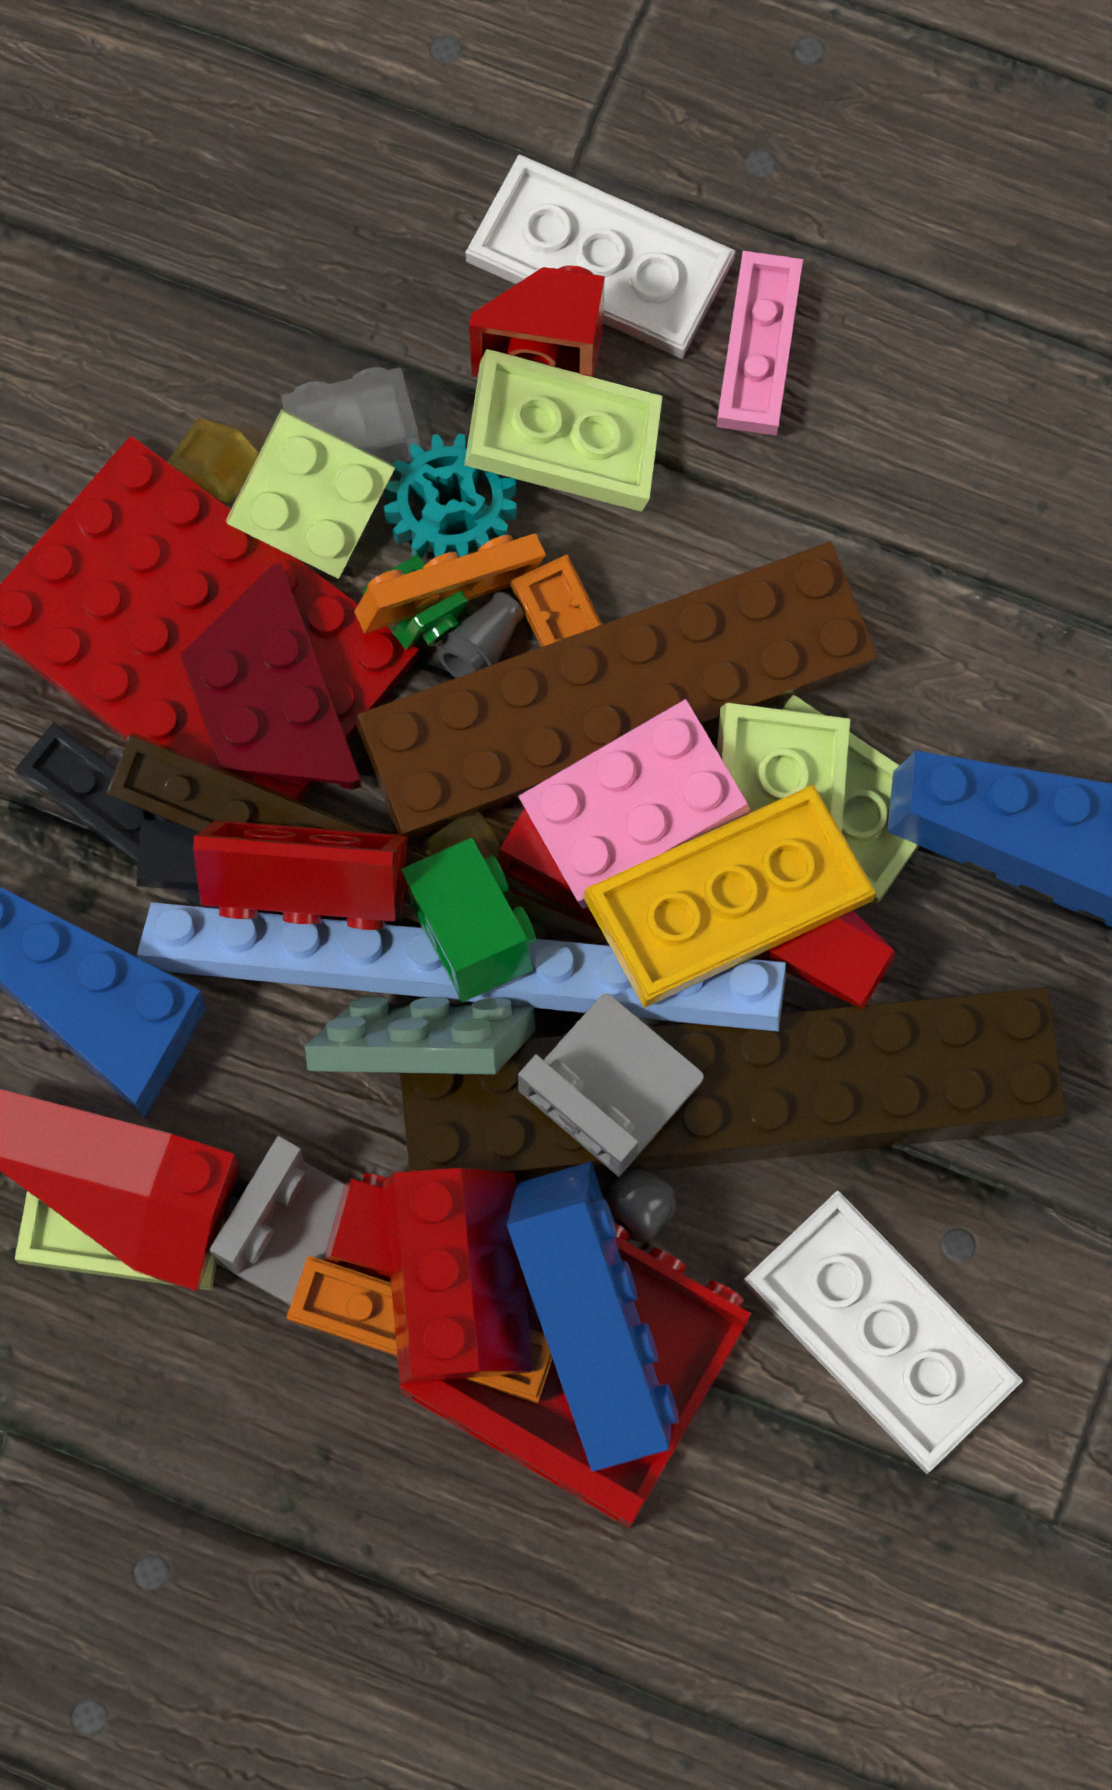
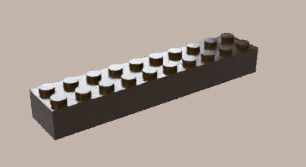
M1048 988L866 1005L864 1009L854 1006L785 1013L780 1016L778 1031L696 1023L649 1027L703 1073V1081L624 1172L633 1168L657 1171L1055 1130L1066 1115ZM565 1036L528 1039L496 1074L400 1073L409 1171L469 1168L515 1173L517 1184L521 1181L524 1182L592 1161L596 1177L616 1175L519 1092V1072L535 1055L544 1060Z

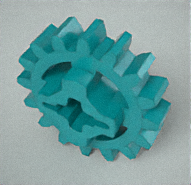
M458 433L453 446H444L439 434L432 435L431 450L424 452L420 446L413 443L409 446L410 464L395 460L392 463L395 467L393 476L397 481H388L384 489V498L391 502L384 506L386 523L397 524L393 529L394 540L398 545L406 543L411 539L413 540L411 546L412 557L418 554L422 558L427 551L433 552L435 557L449 552H456L459 557L468 555L473 550L478 552L479 548L490 541L491 537L496 538L509 535V528L504 520H516L517 503L510 500L516 496L515 479L503 478V475L465 466L467 451L465 434ZM481 480L490 491L492 497L491 506L486 505L485 498L477 493L479 491L478 484ZM411 495L416 498V504L423 507L421 511L422 518L419 522L415 519L409 507ZM455 496L460 497L461 502L454 500L453 498ZM441 499L442 501L448 503L446 504V506L440 504L439 500Z

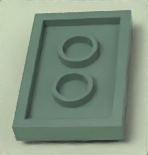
M379 996L358 998L351 1001L342 1013L334 1020L329 1021L326 1027L305 1045L307 1071L496 1074L536 1031L534 1007L511 1006V1001L506 998L481 999L472 1005H449V1000L443 997L421 998L413 1001L410 1005H388V1000Z

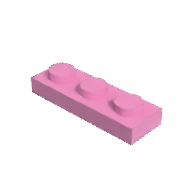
M743 251L716 427L777 436L803 259Z

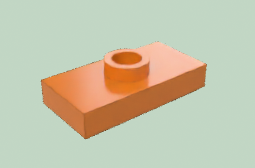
M568 554L515 578L510 583L541 647L602 625Z

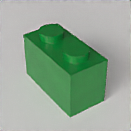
M472 837L401 869L408 901L462 1003L533 971L529 945L537 942L532 924L521 906L511 910L503 893L509 891L508 883L498 861L493 855L484 859Z

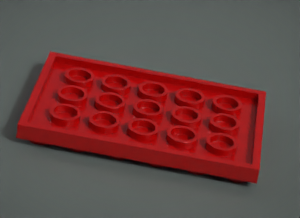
M131 435L0 584V645L125 741L128 740L130 734L135 732L217 767L220 766L180 654L272 565L282 563L347 744L358 732L356 728L357 714L379 707L420 658L419 649L413 645L406 650L388 626L364 634L354 612L358 606L355 601L296 557L228 525L226 519L231 511L230 508ZM264 775L253 779L246 778L299 801L316 783V781L303 780V784L277 782L274 778Z

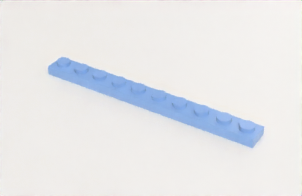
M151 902L137 952V958L165 972L460 1000L423 928L386 925V928L381 930H363L348 927L347 921L322 919L320 924H293L284 922L283 915L258 913L257 918L232 919L219 916V909ZM537 939V942L529 945L533 971L467 1000L476 1002L486 998H506L511 1001L512 1006H533L534 1008L586 1013L601 995L607 993L637 1018L778 1031L786 980V963L748 959L644 1008L610 946Z

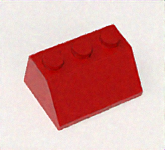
M216 820L194 836L193 850L201 905L218 906L219 916L232 919L257 918L258 910L283 912V921L293 924H320L322 915L347 917V926L355 929H385L386 921H396L403 912L405 885L401 869L406 867L408 835Z
M469 1168L394 1172L382 1185L399 1383L534 1372L525 1277L507 1227L516 1188L515 1173Z

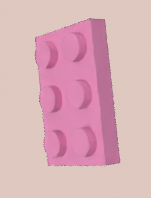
M686 699L518 796L582 909L588 906L583 898L585 888L752 812Z

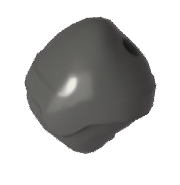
M633 1168L621 1174L605 1195V1200L609 1205L614 1222L630 1233L627 1239L636 1242L647 1243L652 1241L661 1227L674 1216L677 1209L675 1192L670 1185L658 1175L640 1168Z

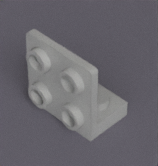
M605 993L600 996L544 1060L535 1055L518 1074V1089L521 1094L619 1177L703 1081V1073L614 997Z
M277 1136L210 1248L216 1264L284 1303L291 1305L307 1256L309 1255L321 1260L324 1258L345 1184L304 1162L301 1148Z

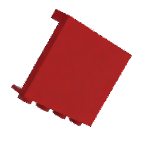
M614 1222L616 1229L615 1240L621 1260L628 1263L635 1282L637 1300L634 1303L640 1323H648L655 1341L658 1362H654L653 1366L659 1385L668 1383L678 1411L679 1422L671 1425L669 1450L592 1472L553 1360L538 1404L465 1379L400 1384L399 1388L403 1396L630 1529L745 1328L751 1313L741 1308L744 1299L725 1285L710 1280L707 1286L704 1287L685 1276L683 1273L687 1266L666 1251L653 1247L650 1253L647 1254L626 1242L630 1233ZM525 1280L529 1329L544 1333Z

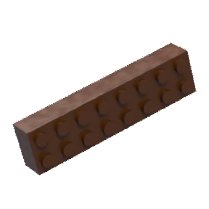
M829 541L357 714L356 728L397 835H408V841L520 800L519 795L685 699L706 731L719 726L720 708L725 703L768 708L789 700L793 694L800 696L865 672L878 657L833 543Z

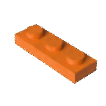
M536 533L513 540L511 535L499 536L486 542L475 553L459 557L456 552H449L430 560L421 570L403 575L401 570L396 569L375 577L368 583V588L354 612L365 634L412 619L460 590L468 600L511 587L510 583L513 579L537 569L546 554Z

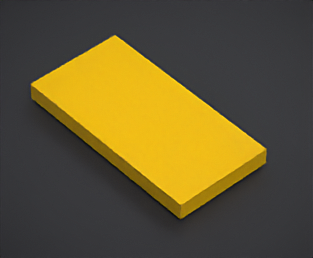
M813 784L585 888L583 898L640 1002L646 1008L872 902L876 891Z

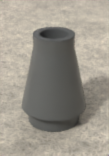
M495 593L489 602L443 636L444 646L438 653L443 666L453 676L458 678L499 663L516 626L524 618L525 614L520 604L505 593Z

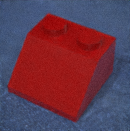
M574 265L562 266L559 269L542 267L471 313L469 322L471 377L478 378L480 361L486 349L594 378L603 331L605 276L594 275L590 270Z

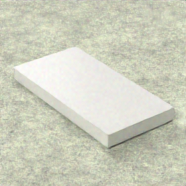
M520 154L516 158L466 250V262L515 284L542 267L559 269L562 266L574 265L586 268L594 275L605 276L603 324L683 359L735 257V250Z
M838 1190L743 1281L754 1295L926 1474L948 1455L1023 1381Z

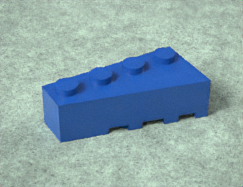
M917 750L893 771L888 833L959 863L971 862L996 873L995 878L1016 887L1023 884L1053 897V902L1075 912L1082 909L1106 920V925L1112 927L1111 783Z
M0 887V989L145 1119L207 1010L200 990Z
M592 1161L517 1183L507 1227L591 1471L669 1450L671 1425L679 1422L676 1403L668 1383L663 1385L658 1383L653 1366L654 1362H658L655 1341L648 1323H640L634 1303L637 1300L635 1282L628 1263L621 1260L615 1240L616 1229L607 1201L602 1197Z

